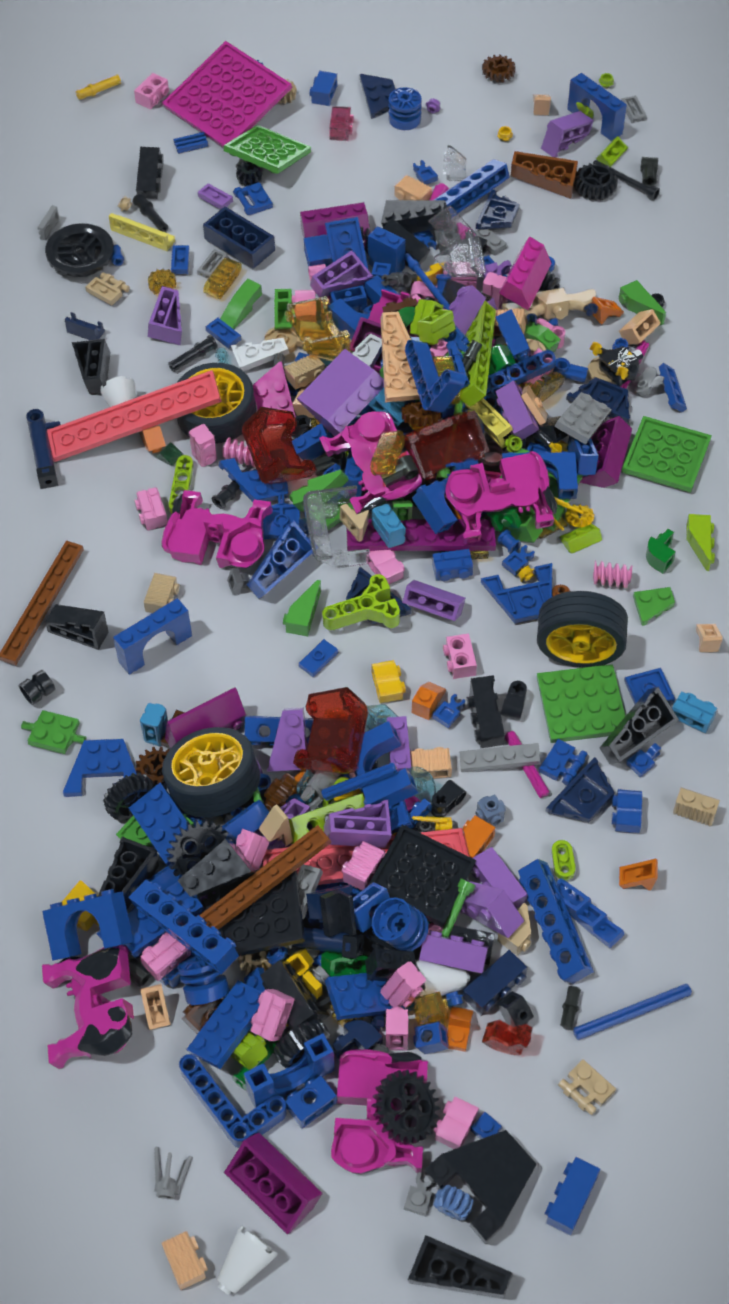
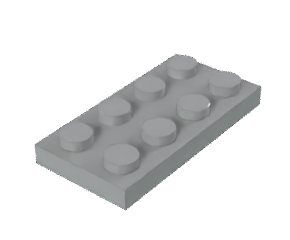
M581 392L558 419L554 427L586 445L612 409L608 408L606 404L594 400L590 395Z

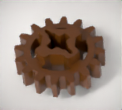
M499 54V57L493 55V58L488 56V59L484 60L482 64V74L485 75L486 79L490 78V81L496 80V82H499L501 80L504 82V79L510 80V77H513L515 73V62H512V58L507 59V56L502 57L501 54Z
M421 400L417 401V403L410 402V405L405 404V407H402V420H404V423L409 422V425L416 424V427H426V424L433 425V422L438 423V420L441 419V413L424 410Z
M152 747L151 752L146 749V755L140 754V761H136V774H146L155 785L165 783L162 767L163 761L170 749H167L165 752L163 747H160L159 750Z
M288 772L280 780L275 778L263 794L266 797L263 804L269 812L276 804L279 807L283 806L293 792L291 787L295 778Z

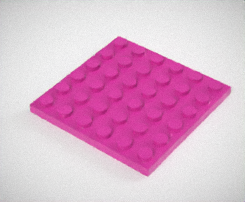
M225 41L162 104L170 112L198 131L204 132L205 136L224 148L225 144L250 130L293 87L290 82Z

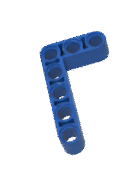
M408 340L405 346V354L423 409L443 413L465 385V374L446 369L439 377L428 344Z
M545 350L489 375L484 399L487 402H493L495 404L493 408L503 417L502 408H500L496 401L495 395L497 394L495 391L512 381L519 385L551 371L556 365L555 354L551 350ZM545 358L552 359L550 363H545L543 360ZM530 365L536 366L534 370L527 369ZM514 372H517V373L520 374V375H519L518 377H516V378L511 377V374L514 373ZM499 379L504 381L501 385L495 384V381Z
M187 1054L180 1059L179 1067L182 1077L236 1148H239L245 1139L257 1133L265 1134L286 1117V1102L278 1095L268 1098L244 1117H241L197 1057ZM192 1064L195 1066L192 1070H185L187 1065ZM201 1081L207 1082V1085L204 1087L197 1086ZM213 1098L220 1099L217 1104L209 1103ZM278 1105L282 1107L279 1112L271 1110L273 1106ZM225 1115L233 1116L230 1121L222 1120ZM256 1119L264 1120L261 1125L253 1124ZM238 1132L246 1133L244 1138L238 1139L235 1137Z

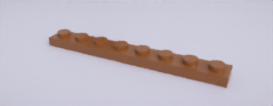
M66 540L0 651L1 661L15 666L18 664L84 551L83 545Z
M317 825L199 916L206 921L208 927L214 926L219 930L332 842L320 826Z

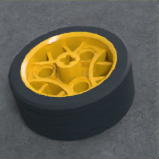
M212 362L192 368L177 383L212 370L215 374L222 402L178 417L177 422L181 430L188 437H190V430L205 424L214 435L215 444L226 442L228 437L233 440L245 433L255 419L257 408L253 385L248 375L234 365Z
M569 591L558 594L544 602L539 610L537 645L547 657L563 665L582 668L606 665L618 659L626 650L627 612L620 603L600 593Z
M213 727L195 731L178 741L169 750L163 761L162 773L170 796L182 812L195 817L220 816L241 807L252 797L260 783V770L251 742L245 735L230 728Z

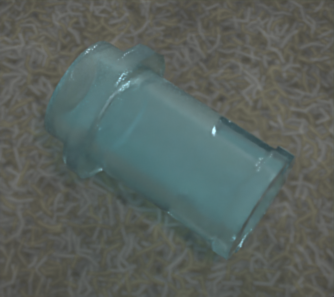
M218 348L215 353L218 363L228 364V351L225 348Z

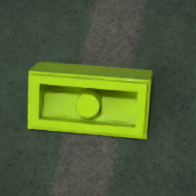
M617 136L595 159L611 167L628 149V146Z
M593 524L580 527L559 537L571 554L602 541L600 528Z

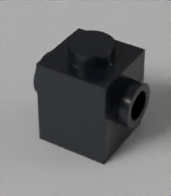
M510 992L496 1003L506 1023L516 1029L526 1026L528 1021L534 1017L525 998L516 992Z

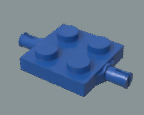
M281 494L277 496L278 504L272 505V514L267 515L263 519L264 539H278L286 525L293 520L300 526V511L293 504L285 503L284 494H282V500Z

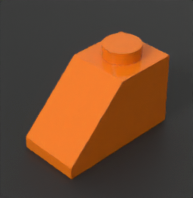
M160 425L139 432L147 451L156 453L162 451V447L166 446Z
M429 681L421 685L412 700V713L430 720L446 689Z
M474 815L471 821L467 820L462 828L468 856L471 858L484 852L495 837V827Z

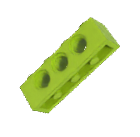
M363 793L290 818L289 824L293 839L291 844L309 832L307 828L308 822L312 824L313 828L319 825L324 831L325 817L329 816L330 813L344 809L363 808L365 806Z

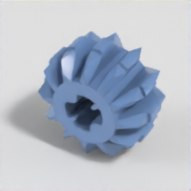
M443 1185L435 1195L434 1206L445 1216H449L452 1219L455 1218L458 1221L466 1220L471 1213L474 1200L468 1193L456 1187Z

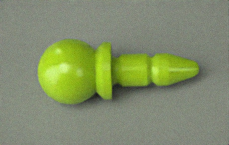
M576 102L577 108L593 119V110L580 102Z

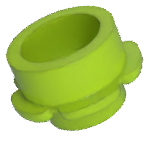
M603 73L601 78H599V83L603 87L607 88L613 85L614 79L612 74Z
M510 435L505 440V446H507L509 452L518 451L522 447V440L516 435Z

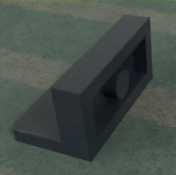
M338 889L321 895L320 902L324 935L332 937L341 932L351 936L356 935L353 897Z

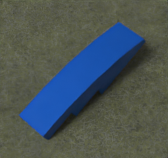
M562 878L556 882L570 916L594 937L611 948L624 936L623 929L608 920L607 914L593 905L591 898Z

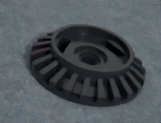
M78 223L57 230L48 239L45 253L49 265L55 268L56 272H62L66 276L86 277L101 271L103 266L109 264V260L113 258L114 245L111 236L103 228L93 224ZM78 249L84 250L83 252H76ZM100 249L99 256L95 258V250Z

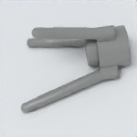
M155 1147L156 1184L154 1191L157 1192L156 1196L159 1198L174 1199L175 1194L179 1195L180 1186L192 1157L189 1156L175 1184V1179L169 1178L172 1153L169 1152L165 1175L160 1181L159 1147Z

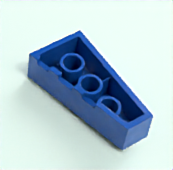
M294 520L286 525L247 583V586L258 599L267 594L317 550V547Z

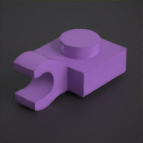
M510 260L502 262L499 266L497 262L481 266V273L484 279L489 272L495 273L497 276L508 274L512 265Z

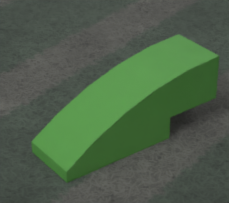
M247 278L230 300L220 319L232 329H235L253 310L252 305L262 295V286Z
M275 289V329H292V289Z
M338 470L307 480L308 487L292 491L293 505L299 511H304L322 503L348 481V476L342 470Z

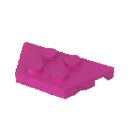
M281 361L253 384V391L260 420L273 421L278 424H291L295 420L296 414Z

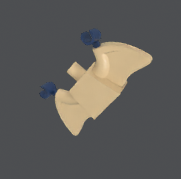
M564 288L537 292L529 310L516 303H503L502 309L514 310L516 308H523L527 317V325H529V322H535V325H537V316L540 315L544 319H563L565 316H568L569 310H579L586 312L587 316H592L593 313H597L598 306L592 303L593 296L596 297L594 289L575 294H566Z

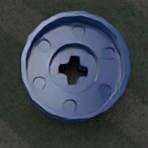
M402 87L390 93L389 123L392 127L405 131L412 130L420 124L422 98L417 90Z
M389 898L376 908L372 917V928L374 934L379 939L390 944L399 951H413L425 941L428 934V921L421 911L411 906L405 900Z
M197 956L187 959L177 966L178 973L181 975V983L186 984L183 987L187 1004L200 1005L213 1002L224 997L230 991L226 976L219 974Z

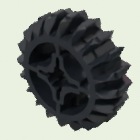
M596 162L595 164L589 163L588 166L583 165L576 172L575 191H578V195H583V198L588 197L589 200L608 199L616 191L618 179L616 172L613 171V168H609L608 165L603 166L602 163L599 165Z
M132 773L130 776L125 775L123 779L112 783L113 786L108 788L107 793L104 794L105 810L114 820H129L133 816L129 807L155 787L154 782L146 774Z
M311 1019L301 1025L299 1024L276 1043L273 1049L275 1058L285 1068L292 1066L303 1056L305 1042L323 1033L327 1041L329 1040L330 1033L328 1028L319 1019Z

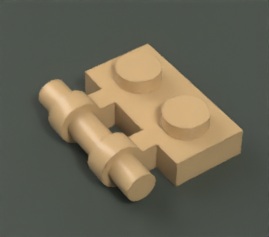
M104 272L100 275L101 279L95 277L85 287L86 292L111 306L123 296L122 291L128 292L130 290V287L124 281L117 280L113 275Z
M584 1059L568 1074V1078L573 1081L569 1084L565 1079H562L558 1084L564 1090L563 1093L567 1097L574 1099L579 1104L578 1107L582 1111L586 1110L590 1115L594 1114L597 1110L591 1104L593 1101L601 1107L616 1090L613 1085ZM578 1088L587 1094L585 1098L577 1091Z

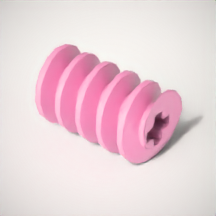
M228 437L224 444L222 455L225 459L235 458L239 464L245 463L246 466L251 465L253 468H256L260 463L263 450L261 448L258 451L257 445H254L253 449H251V443L244 447V441H241L240 445H238L237 439L231 443V438Z
M595 560L594 584L601 580V584L604 585L607 580L609 586L616 582V586L619 587L622 582L624 588H627L631 582L633 565L627 570L626 564H623L620 569L619 564L616 563L614 568H612L611 562L605 567L603 561L597 566Z

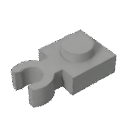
M418 1172L416 1176L417 1187L410 1186L404 1210L426 1216L432 1197V1192L427 1191V1189L433 1183L430 1180L426 1183L420 1180L422 1173Z

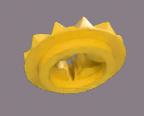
M581 503L578 506L572 505L584 511L581 518H579L578 512L567 509L565 513L566 521L575 527L590 525L595 515L593 514V509H589L588 505L582 506Z

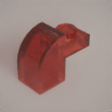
M502 1020L487 1023L482 1043L499 1052L509 1055H521L522 1050L527 1048L531 1041L533 1027L527 1024L512 1027Z

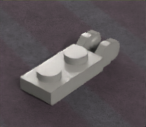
M333 756L326 757L301 795L303 801H307L313 794L315 795L308 804L311 810L317 808L323 801L322 799L324 798L321 790L332 786L344 771V768Z

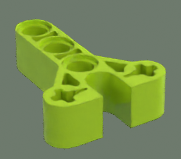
M375 574L370 578L369 586L361 596L325 607L322 611L323 626L327 630H336L368 619L383 623L388 628L397 627L400 623V609L396 599L388 600L390 599V586L386 578L381 574Z

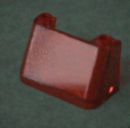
M261 407L243 425L242 433L259 477L264 484H276L309 478L317 472L313 461L305 459L301 462L295 451L290 434L295 430L297 422L292 411Z
M475 410L459 412L439 420L438 423L427 425L401 436L403 444L409 455L412 456L421 478H425V480L436 477L435 473L446 468L448 463H458L468 458L478 460L485 457V453L490 452Z
M348 687L308 694L306 711L314 719L307 751L305 749L297 750L293 764L302 770L342 774L354 773L358 765L368 716L366 704Z

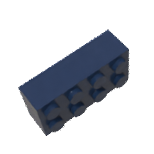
M226 206L203 224L205 240L253 269L275 251V237Z

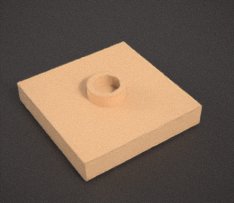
M527 385L523 388L521 398L539 425H542L546 422L548 413L544 409L539 397H536L531 387Z

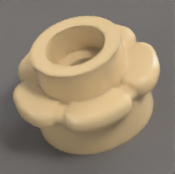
M124 196L118 204V207L121 209L120 211H127L131 207V198Z

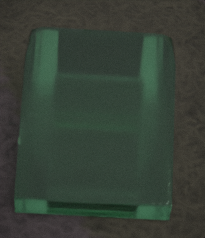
M170 442L156 457L166 464L173 466L183 453Z

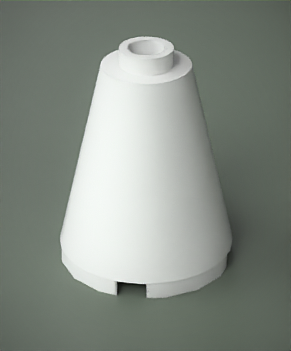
M125 376L112 378L106 381L107 385L104 387L102 385L100 389L109 407L136 398L135 382L131 377L130 380L126 379Z
M415 960L417 972H421L426 978V982L421 986L424 990L414 998L416 1003H422L448 993L463 990L470 982L469 973L464 969Z
M242 1225L237 1231L217 1277V1280L220 1282L218 1287L228 1295L230 1292L237 1293L278 1255L276 1251L270 1253L272 1248L254 1233L248 1231L244 1233L247 1228Z

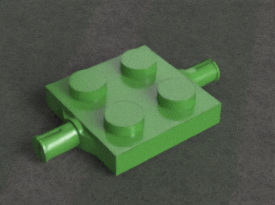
M42 710L35 723L23 721L21 724V729L31 731L27 740L28 745L62 754L66 753L68 747L73 742L83 744L84 740L87 739L86 736L76 734L80 724L79 719Z

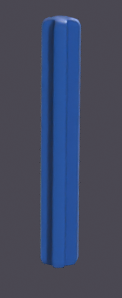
M392 762L321 790L322 796L325 800H329L397 774V767Z

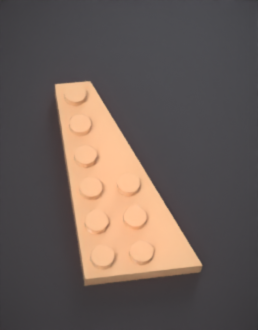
M384 312L380 319L385 403L419 400L420 397L405 354L406 343L411 338L399 312Z

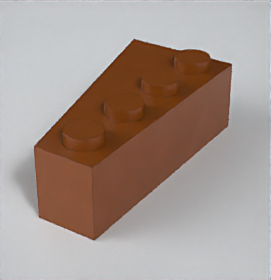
M514 151L511 163V177L571 199L578 161Z

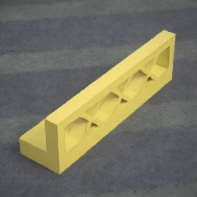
M113 213L109 215L111 231L168 251L175 242V236L120 215Z
M484 398L471 407L465 403L463 410L467 408L476 412L483 421L484 431L502 449L506 447L503 437L513 430L512 426Z

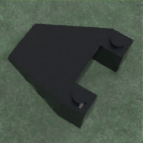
M504 1130L441 1154L424 1169V1174L438 1190L450 1182L456 1175L462 1180L486 1208L470 1223L472 1230L486 1244L503 1228L537 1164L511 1134Z

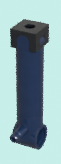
M32 409L27 412L26 419L40 489L58 486L47 430L61 424L60 421L45 422L43 411Z
M304 927L305 942L293 944L292 946L342 954V957L356 959L364 954L365 933L356 932V935L351 936L341 932L332 937H327L324 935V929Z

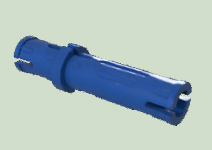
M454 340L449 341L446 344L449 362L452 363L454 371L465 374L466 381L463 386L465 388L470 382L462 361L463 355L459 352L457 342Z

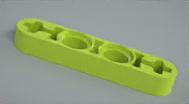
M188 455L180 456L176 462L169 499L171 514L173 501L178 496L175 492L178 490L189 491L193 459ZM180 476L187 477L184 481L178 480Z

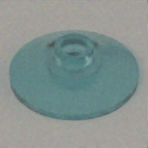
M421 767L408 768L407 770L413 776L419 792L414 796L420 801L425 798L431 802L432 796L436 793L435 781L431 774Z

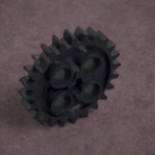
M195 819L194 826L186 822L187 829L184 830L182 827H179L181 833H173L176 840H169L173 848L166 850L172 855L166 858L169 862H172L169 868L171 870L175 869L173 872L175 877L179 876L180 879L190 870L187 869L190 862L196 861L197 864L225 839L233 841L230 837H226L228 832L226 830L222 831L223 827L221 825L215 827L213 821L208 825L205 819L199 824ZM214 837L211 845H205L206 839ZM188 841L194 842L190 849H185V844ZM200 850H203L204 852L199 857L197 854H200Z
M398 1070L394 1074L386 1075L387 1078L380 1080L382 1085L375 1088L379 1093L372 1096L377 1100V1103L372 1104V1107L377 1108V1112L373 1116H379L380 1118L376 1124H383L382 1133L389 1131L388 1139L396 1136V1143L403 1141L404 1145L425 1140L426 1136L433 1133L431 1129L437 1127L433 1120L440 1119V1116L435 1114V1111L441 1109L439 1106H435V1102L439 1100V1098H433L436 1090H429L431 1082L423 1083L424 1076L422 1075L417 1078L416 1071L409 1073V1070L402 1072Z

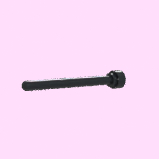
M598 160L593 161V164H595V162L599 165L602 163ZM613 169L618 179L645 192L648 198L655 200L658 197L660 188L656 186L648 187Z

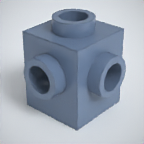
M495 794L490 797L485 796L477 802L475 814L489 824L496 826L504 822L506 807L503 801L498 800Z

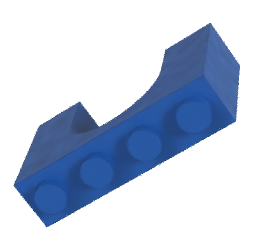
M583 73L570 79L567 110L571 113L579 112L580 110L577 108L576 102H580L590 108V100H592L598 106L602 115L601 134L610 141L614 140L617 136H621L624 129L627 104Z
M378 275L365 282L364 290L369 300L375 304L378 303L382 296V289L400 295L390 285L384 286L381 283L384 280ZM341 298L328 305L326 318L351 341L360 317L369 319L370 313L364 314L353 310Z
M512 309L496 316L498 327L515 363L531 357L530 348Z
M529 452L502 453V459L527 454ZM575 452L538 453L544 460L548 472L556 478L558 499H577L578 483Z
M449 477L441 482L435 481L429 486H420L416 490L417 493L412 497L435 534L449 530L457 521L444 497ZM486 512L481 513L480 519L487 516Z
M178 598L113 637L118 662L129 675L145 665L143 650L149 640L155 635L166 631V634L176 645L192 637L189 611Z
M387 721L347 741L349 748L347 754L354 763L352 766L353 772L358 776L371 771L373 764L380 756L402 746L397 730L390 721ZM406 768L398 771L397 774L359 788L365 796L364 805H375L388 800V806L391 807L419 793L413 776Z
M114 889L102 891V896L97 897L96 894L84 896V901L75 898L67 900V905L63 906L62 902L51 904L50 909L42 911L52 961L82 954L77 934V922L84 911L91 913L98 921L104 949L133 942L123 892L114 893Z
M323 1033L304 1043L303 1056L292 1066L280 1072L269 1074L263 1063L245 1072L246 1091L254 1107L256 1108L272 1096L284 1097L304 1087L310 1079H317L319 1076L324 1077L335 1071L334 1052Z

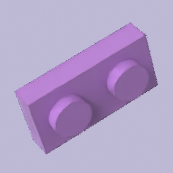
M209 183L198 191L199 198L219 209H222L224 206L228 207L233 202V196Z

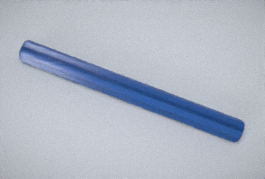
M688 984L675 987L577 1026L573 1029V1033L576 1039L580 1040L688 997L692 993L691 988Z

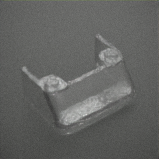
M451 205L429 220V223L439 232L440 244L443 247H447L434 256V259L443 267L447 276L480 277L486 273L479 237Z
M357 485L309 491L303 497V507L312 555L316 560L335 568L367 565L369 549L346 552L331 550L326 519L337 515L338 504L350 503L349 499L356 497Z

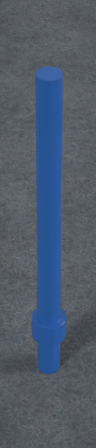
M406 253L404 259L408 262L409 268L416 272L439 303L444 305L443 308L449 310L450 304L420 268L418 261L414 260L409 253Z

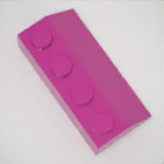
M530 236L528 237L499 291V294L526 310H529L551 266V261L544 244Z

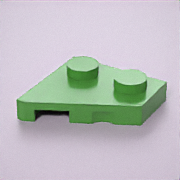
M671 587L633 593L642 626L646 625L648 620L653 617L657 618L662 612L671 609L675 604Z

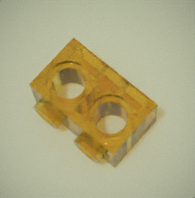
M440 991L416 997L414 1015L417 1025L422 1026L440 1022L445 1027L449 1007L446 998L442 999Z

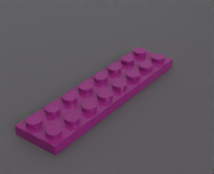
M372 519L368 521V526L361 542H358L346 528L347 551L496 550L495 531L489 519H480L481 540L469 544H463V534L466 528L462 519H457L449 530L438 534L433 532L426 519L401 521L406 528L405 542L392 548H388L371 524Z

